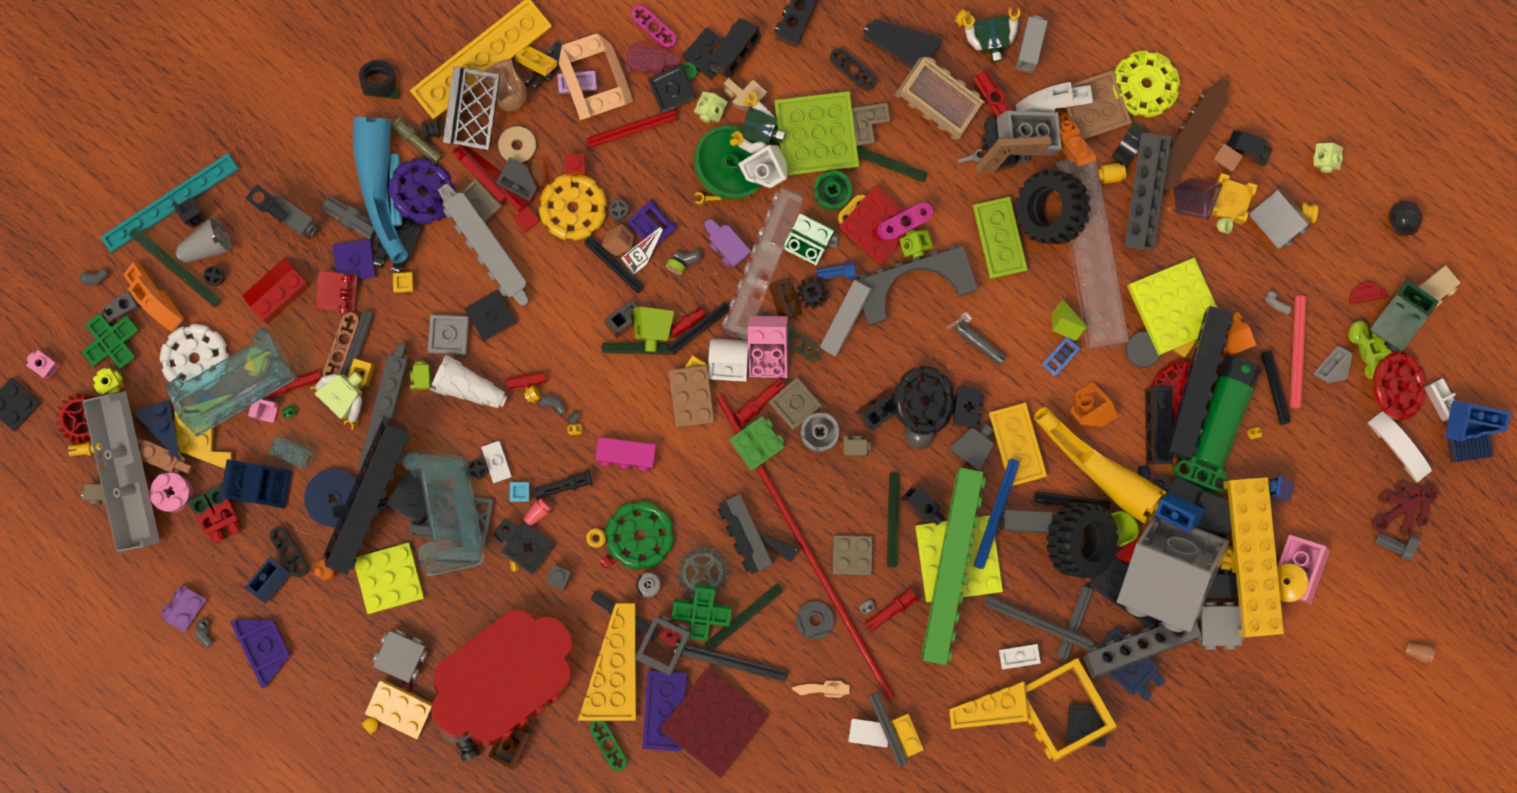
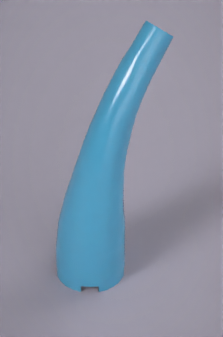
M354 117L352 132L353 153L364 203L373 228L393 263H401L408 257V253L392 224L387 190L391 120Z

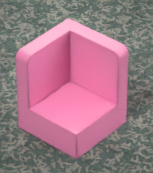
M253 397L248 416L274 423L279 404Z

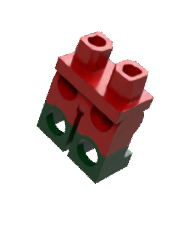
M222 485L188 501L205 536H209L214 544L225 539L221 530L226 527L231 536L241 532L238 522L241 519L232 501L220 498Z

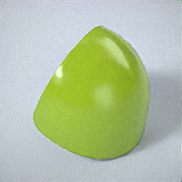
M1124 511L1111 514L1118 528L1119 541H1117V546L1121 547L1134 541L1139 534V526L1135 518Z

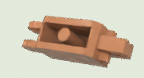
M137 438L138 444H141L139 450L141 460L171 473L179 474L181 470L191 474L193 467L184 463L186 459L183 458L184 456L181 455V458L177 459L166 448Z

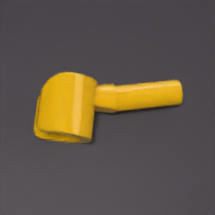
M700 192L694 194L696 197L702 196L701 201L695 202L698 205H703L706 201L721 200L718 196H704Z

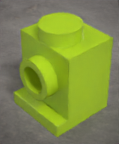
M426 362L414 363L413 371H410L411 382H414V385H410V389L413 391L430 390L432 386L431 366L426 365Z

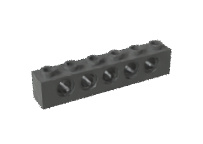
M1141 133L1124 247L1154 251L1172 136Z
M1161 622L1157 624V628L1151 629V627L1142 629L1140 631L1141 634L1136 636L1131 633L1122 637L1123 640L1117 643L1116 640L1107 642L1105 647L1101 649L1098 646L1087 650V654L1083 659L1091 678L1094 679L1196 641L1202 636L1199 627L1195 623L1191 633L1184 630L1181 632V636H1177L1173 631L1164 627ZM1155 635H1161L1163 637V642H1158L1155 638ZM1138 641L1144 642L1146 649H1141L1138 646ZM1121 647L1127 649V656L1120 652ZM1102 655H1109L1111 661H1104Z

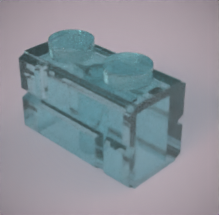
M277 435L268 452L306 470L309 468L315 452Z

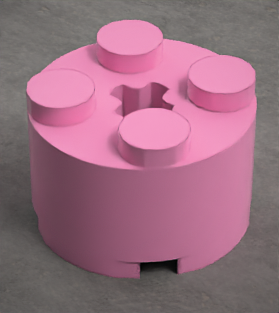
M164 473L158 475L153 481L150 488V499L160 510L177 513L189 506L188 501L194 498V490L186 477L175 473ZM170 490L174 491L175 494H174V495H170V494H169Z

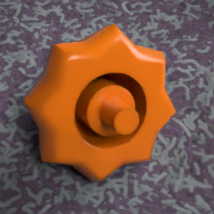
M324 558L317 560L314 568L315 575L323 581L333 579L336 570L327 568Z

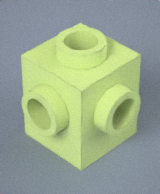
M703 92L694 112L700 116V120L706 123H710V121L719 122L727 101L714 93Z
M1317 143L1313 157L1314 166L1320 168L1321 172L1331 173L1332 170H1340L1343 160V147L1335 143Z

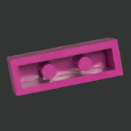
M598 437L595 460L600 462V466L611 467V464H619L618 468L630 469V466L638 467L637 470L649 472V468L654 469L656 445Z

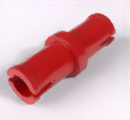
M699 306L687 316H682V319L670 328V333L674 338H677L688 328H692L695 323L706 317L705 312Z
M544 371L528 375L523 373V376L506 378L508 390L521 387L529 388L531 385L546 383Z

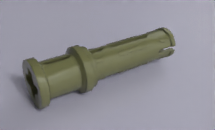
M400 116L392 124L391 130L397 131L404 141H409L434 164L441 160L443 155L417 133L415 127L407 124L404 121V117Z

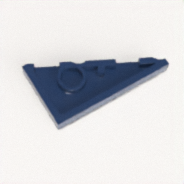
M166 400L133 411L136 418L144 424L155 438L174 457L180 459L181 454L170 401Z

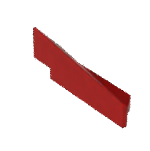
M459 145L452 152L501 205L508 200L520 212L535 200V197L532 196L531 200L528 201L496 184L501 171L470 147Z

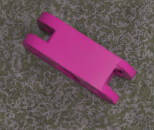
M919 203L883 221L877 228L878 236L883 240H890L931 219L933 215L932 207L927 203ZM903 216L907 217L909 220V224L907 227L901 224V218ZM887 227L890 229V233L886 231Z

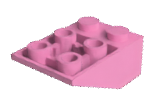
M749 316L747 326L749 377L787 378L788 316Z

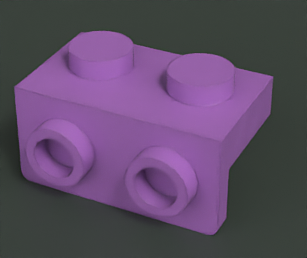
M182 584L181 587L174 591L171 602L164 606L161 617L167 623L185 632L206 599Z

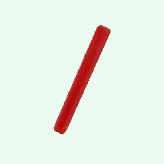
M670 110L588 137V146L593 148L677 120L676 111Z

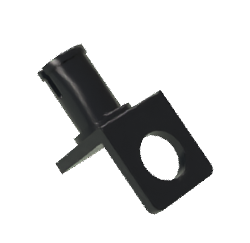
M258 184L245 197L262 213L268 212L280 223L288 214L274 203L276 198ZM255 192H262L264 194V200L261 203H256L253 200Z

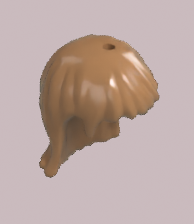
M512 59L499 61L484 70L501 74L497 97V106L500 109L508 112L516 111L526 103L527 90L521 78L514 70ZM488 76L484 79L489 88L494 86L495 77Z

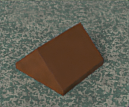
M515 728L513 735L506 741L501 739L493 744L488 757L511 770L516 769L532 734L523 728Z

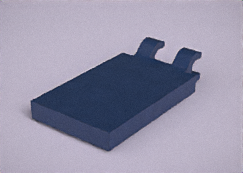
M1115 627L1098 645V648L1105 647V644L1112 640H1116V643L1122 641L1124 635ZM1121 647L1120 652L1127 656V649ZM1102 655L1104 661H1111L1109 655ZM1149 658L1108 673L1131 696L1137 692L1145 701H1148L1152 696L1144 688L1151 680L1158 687L1165 682L1155 672L1159 667Z

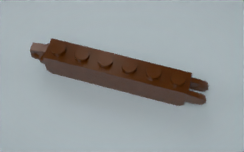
M1222 78L1216 83L1214 88L1210 86L1207 91H1202L1198 97V100H1200L1198 106L1193 105L1188 113L1190 116L1187 122L1183 121L1178 128L1180 134L1177 138L1173 136L1171 139L1163 194L1169 193L1227 104L1228 99L1224 95L1229 85L1227 79Z

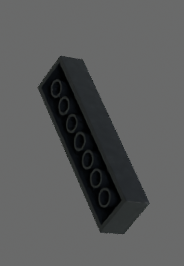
M383 416L323 554L327 568L347 575L350 569H354L357 561L355 559L356 554L362 551L364 546L363 538L365 534H369L372 527L370 522L378 514L379 501L385 498L387 493L386 485L392 481L395 474L393 469L402 459L401 451L403 446L406 447L409 443L410 436L404 423Z

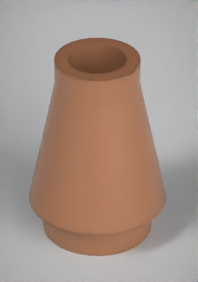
M1407 643L1405 654L1426 664L1427 662L1432 663L1436 649L1432 648L1431 645Z

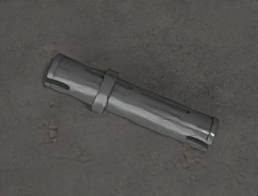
M962 321L954 330L965 338L969 345H974L997 363L998 366L1006 359V355L978 335V331L974 332Z

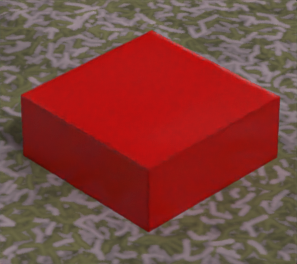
M528 206L513 217L525 233L540 222Z

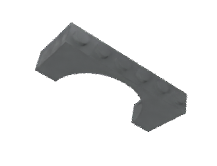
M954 245L948 247L947 251L943 253L935 251L924 259L921 256L911 259V263L904 265L901 262L893 265V269L887 271L885 268L875 271L874 275L868 276L864 274L858 276L857 281L872 288L862 308L867 326L886 321L885 298L890 286L899 277L912 271H930L940 275L951 284L958 298L976 292L978 288L964 247Z

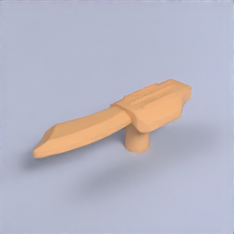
M827 680L824 682V685L804 684L792 687V690L799 695L824 692L826 697L841 698L849 694L850 685L842 681Z

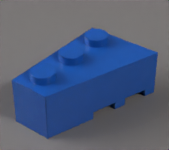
M1453 400L1445 438L1462 442L1469 438H1478L1482 435L1507 431L1511 412Z

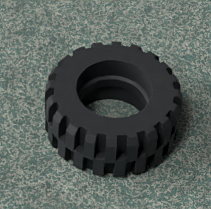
M1044 170L1031 175V179H1027L1023 183L1024 187H1020L1018 191L1020 195L1019 198H1016L1015 202L1017 204L1015 215H1018L1017 222L1018 225L1022 226V232L1028 234V238L1044 244H1065L1070 242L1071 239H1076L1079 236L1078 232H1083L1085 229L1084 224L1085 222L1088 223L1090 218L1088 216V211L1091 212V206L1088 203L1090 195L1086 194V186L1081 184L1082 182L1078 177H1074L1073 174L1067 172ZM1056 190L1062 201V211L1058 220L1051 225L1044 214V203L1047 196Z
M1069 503L1057 512L1058 514L1053 516V522L1049 524V534L1046 535V541H1048L1046 548L1047 552L1050 553L1049 559L1053 562V566L1064 575L1092 579L1102 575L1105 572L1104 570L1109 569L1110 563L1114 561L1116 557L1115 552L1118 551V528L1114 523L1113 516L1105 508L1094 504ZM1083 530H1084V531H1085V543H1084V547H1083V549H1082V551H1081V549H1080V539H1081L1082 532H1083Z

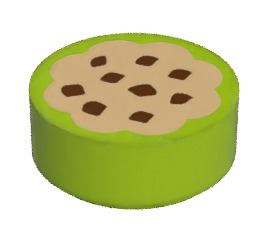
M668 259L665 265L668 270L678 275H682L685 270V266L674 259Z

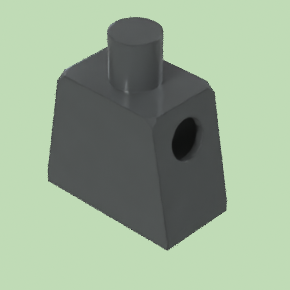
M985 423L979 431L972 427L949 448V451L975 471H979L994 444L987 439L994 430Z

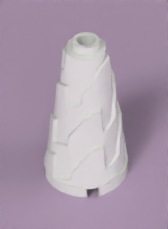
M444 356L430 388L431 391L445 396L450 395L463 400L466 399L480 405L485 404L495 408L503 407L507 398L504 395V391L494 386L492 382L476 375V373L461 365L462 363L450 356Z

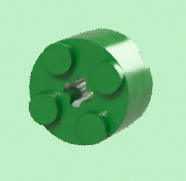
M833 170L823 173L817 178L814 184L813 196L814 201L821 209L827 212H839L849 203L852 186L844 173ZM835 188L836 192L833 195L829 194V190Z

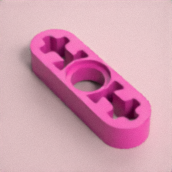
M639 5L633 8L631 13L633 21L664 49H672L676 45V35L646 7ZM636 12H644L643 15L648 20L645 25H643L645 23L644 19L641 17L637 19ZM651 23H657L660 26L657 32L649 30ZM663 29L665 30L663 34L667 38L671 36L672 43H664V37L660 35Z

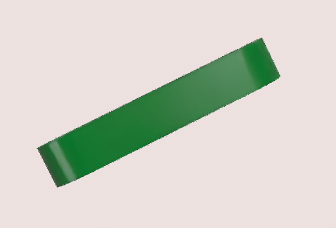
M593 721L590 724V732L610 767L615 771L623 770L627 765V758L605 721ZM595 723L603 724L602 731L604 734L608 732L609 736H605L599 741L598 737H601L599 731H594ZM606 739H611L614 742V747L610 751L603 748V742ZM618 749L619 753H616V756L623 758L622 766H614L613 762L615 759L613 755L609 758L607 754H611Z

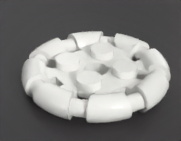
M190 324L189 327H179L168 336L169 339L166 344L162 345L160 363H162L163 369L161 370L169 383L175 384L182 391L194 393L202 389L208 390L221 380L220 377L224 372L226 373L228 368L229 354L226 351L227 345L225 340L217 331L210 330V327L206 325ZM193 334L194 339H187V335ZM206 336L210 338L208 344L203 341ZM175 343L180 344L177 351L172 349ZM218 350L219 355L214 357L213 351ZM198 353L200 360L195 364L191 363V355ZM174 360L176 366L171 367L170 361ZM213 366L217 367L214 374L210 372ZM182 373L187 376L184 380L179 378ZM202 376V382L197 383L196 377Z

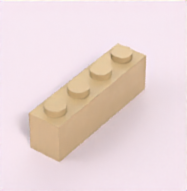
M1445 265L1418 287L1439 301L1436 305L1437 307L1443 302L1442 298L1445 295L1449 297L1458 290L1456 286L1460 284V281Z

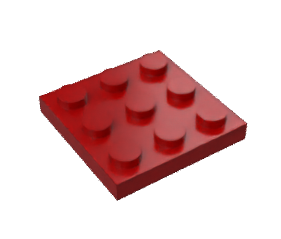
M874 185L837 227L879 266L900 244L899 239L906 236L903 233L890 240H883L878 236L877 228L879 224L904 210L877 185ZM903 216L901 224L905 227L908 226L909 220ZM887 227L886 231L890 233V229Z

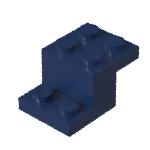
M227 459L220 498L285 509L292 471Z

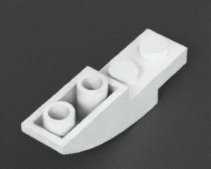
M1071 82L1051 86L1031 94L1016 104V111L1055 112V108L1093 103L1091 86L1072 88Z

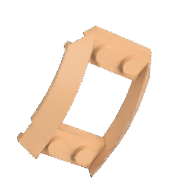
M596 33L562 45L558 64L566 80L580 120L633 102L627 81L612 44L600 34ZM604 51L618 87L584 98L571 62Z

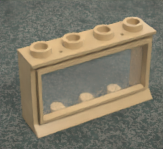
M930 57L919 58L894 96L906 99L911 108H917L924 113L922 115L924 118L932 119L938 124L937 127L940 130H947L951 133L952 136L950 138L953 140L960 139L962 133L984 101L980 99L981 96L977 92L968 90L964 82L951 77V73L948 70L939 68L934 59Z

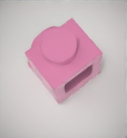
M39 350L36 353L32 352L28 356V364L26 365L47 380H50L60 366L59 363ZM42 360V365L38 367V363Z

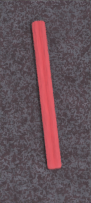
M1303 295L1295 297L1290 407L1294 409H1299L1302 405L1306 296Z

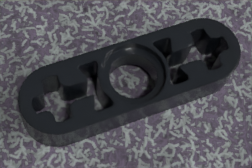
M836 48L831 52V64L862 90L870 91L875 87V76L846 51ZM835 54H842V60L844 62H846L847 59L850 60L846 63L844 68L842 67L844 64L842 61H835ZM850 65H856L858 72L850 74L847 68ZM861 71L864 72L862 76L865 79L871 78V85L867 84L865 86L864 80L861 77L859 80L856 79L860 76Z
M282 527L272 529L270 539L290 573L295 577H304L308 573L309 567L290 534ZM276 532H283L284 535L282 536V539L284 540V542H287L289 540L290 543L284 544L280 548L279 545H282L283 543L280 539H275V537L277 536ZM287 547L294 549V555L291 558H287L284 555V550ZM297 557H299V560H296V562L298 565L304 566L302 568V573L295 572V569L297 568L295 563L292 562L290 564L289 561H293Z

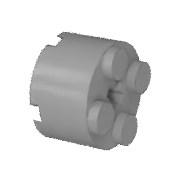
M811 414L804 420L801 427L800 436L802 443L807 449L816 453L829 451L835 446L839 438L838 423L829 414ZM822 428L824 430V436L817 437V432L815 430H821Z

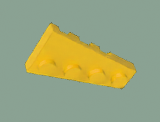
M1025 682L949 709L951 729L1029 721Z

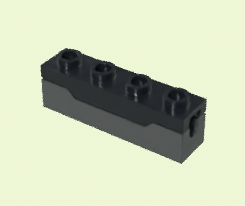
M739 494L720 503V508L717 510L721 519H726L728 526L725 528L729 536H734L737 542L733 545L738 555L742 553L745 561L742 564L745 571H750L752 575L773 565L741 495Z

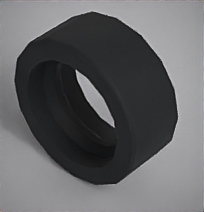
M370 61L364 64L359 71L361 89L370 96H385L395 88L396 77L394 68L385 61ZM382 73L389 77L385 82L373 84L366 80L370 75Z

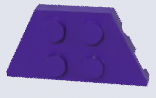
M230 621L261 688H266L291 655L275 621Z

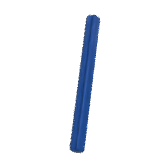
M1010 459L974 562L975 568L984 569L1019 466L1018 460Z

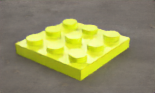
M410 543L355 558L357 559L355 569L367 614L425 599Z

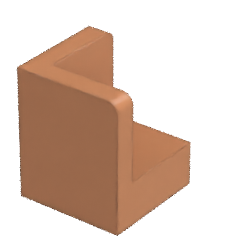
M1223 144L1210 163L1216 167L1220 164L1232 172L1243 156L1226 144Z
M621 224L605 233L602 246L616 257L631 249L635 235Z

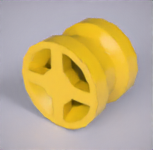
M1302 202L1300 205L1301 211L1311 223H1315L1318 215V205L1313 204L1311 206Z

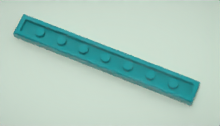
M227 153L100 238L110 253H114L175 213L176 210L172 205L173 202L176 201L180 204L189 198L196 199L240 169L230 154Z

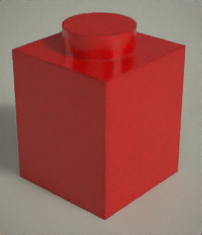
M584 153L565 155L567 176H587Z

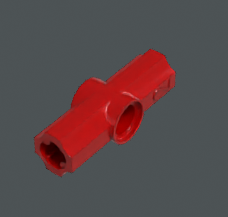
M987 70L973 78L974 83L985 98L987 106L992 109L996 117L1006 111H1013L1006 101L1003 91L997 87ZM997 95L1000 101L993 102L990 96Z

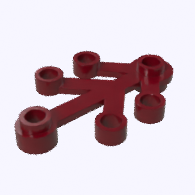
M1402 481L1395 484L1394 488L1397 493L1408 492L1418 495L1413 499L1391 495L1386 491L1381 492L1378 496L1381 503L1390 502L1402 506L1385 516L1375 517L1372 520L1373 529L1379 532L1385 531L1391 521L1406 513L1404 524L1400 527L1399 532L1403 536L1411 535L1415 508L1420 503H1422L1421 512L1415 521L1419 526L1427 525L1429 522L1430 503L1434 502L1438 497V490L1434 485L1425 484L1419 488L1407 485ZM1399 484L1404 486L1403 491L1398 489ZM1426 490L1430 491V497L1425 496ZM1383 494H1386L1388 496L1387 501H1384L1382 499ZM1420 517H1424L1425 522L1423 524L1419 521ZM1378 520L1382 522L1381 527L1376 525ZM1404 527L1409 529L1407 534L1403 532Z

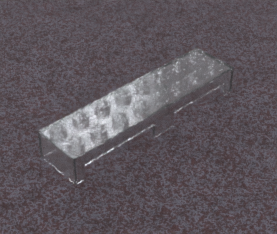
M781 187L780 192H775L772 200L774 207L773 209L769 208L765 217V223L767 224L765 227H761L758 234L759 244H754L751 252L752 261L747 262L744 269L745 278L744 280L740 279L736 289L738 296L737 298H732L729 306L731 313L730 315L726 314L722 323L725 334L747 341L749 316H757L784 250L783 246L803 201L801 194ZM762 275H767V276H768V280H767V281L762 280V279H761V276H762ZM759 292L761 294V298L755 299L753 296L754 293Z

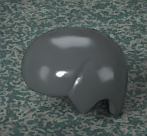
M906 427L904 431L905 439L915 449H926L933 443L935 438L934 432H930L929 435H919L911 432V429Z

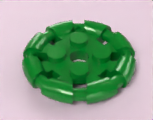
M639 500L637 503H632L631 501L616 509L614 516L609 518L605 530V536H607L608 541L606 545L611 556L615 560L618 559L623 566L634 570H640V568L645 567L650 569L664 561L665 555L672 550L675 538L672 532L673 523L665 510L662 511L655 503ZM641 510V516L634 517L633 511ZM652 513L658 517L655 522L649 518ZM622 517L627 520L623 526L618 523ZM658 529H664L665 536H659ZM637 530H643L646 534L642 541H638L634 537ZM616 534L621 535V541L615 542ZM657 544L662 547L658 553L653 551ZM625 548L631 552L628 557L622 553ZM646 554V560H639V555Z

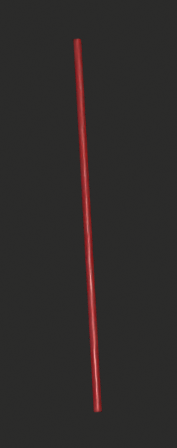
M721 395L716 398L735 433L741 432L743 429L724 396ZM761 464L756 468L885 696L888 700L894 698L893 692L764 466Z

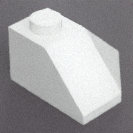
M768 145L738 163L746 180L773 188L787 179V162L778 145Z

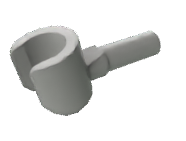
M978 149L973 155L957 159L958 163L972 160L980 162L982 158H978L977 153H981L983 150Z

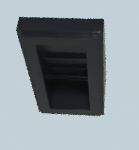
M767 534L761 536V539L788 562H791L800 551L798 548Z

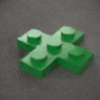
M99 313L85 324L96 340L81 352L93 367H96L110 356L118 368L122 370L137 358L125 344L140 332L128 316H125L112 327L104 316Z
M696 584L693 601L674 599L671 619L690 622L689 632L692 634L689 639L707 641L710 624L729 627L732 606L713 604L715 586Z

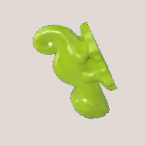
M1357 321L1350 326L1348 338L1350 342L1358 344L1360 357L1367 365L1365 367V375L1367 378L1373 379L1378 362L1392 353V351L1384 345L1385 341L1373 332L1370 339V331L1363 321Z

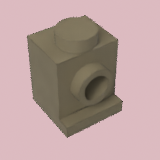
M848 436L843 437V457H866L867 452H871L870 440H863L862 436H852L851 440H848Z
M84 484V488L81 490L82 500L90 501L89 504L101 505L102 502V504L106 505L100 484Z

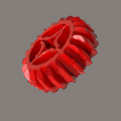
M76 393L75 398L71 395L68 396L69 402L66 400L62 401L65 406L58 407L61 414H56L55 416L60 418V420L55 423L56 425H62L58 432H64L63 438L69 437V442L73 443L75 441L76 444H81L82 441L84 444H87L89 439L91 440L89 431L79 434L80 430L83 431L84 427L88 426L86 421L82 422L75 416H83L87 420L84 407H81L77 412L72 411V409L79 404H83V400L95 398L96 396H89L88 393H83L81 396L80 393ZM69 416L73 419V429L69 425Z

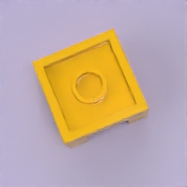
M1221 173L1216 179L1205 213L1219 218H1230L1234 223L1242 225L1247 220L1249 213L1247 210L1258 185L1252 183L1243 185L1229 180V175Z

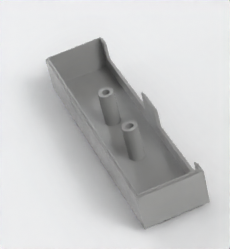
M126 391L83 400L116 551L120 552L160 543ZM97 443H99L101 446L100 450H97L96 448ZM99 453L102 454V459L99 458ZM101 462L105 464L104 469L100 466Z

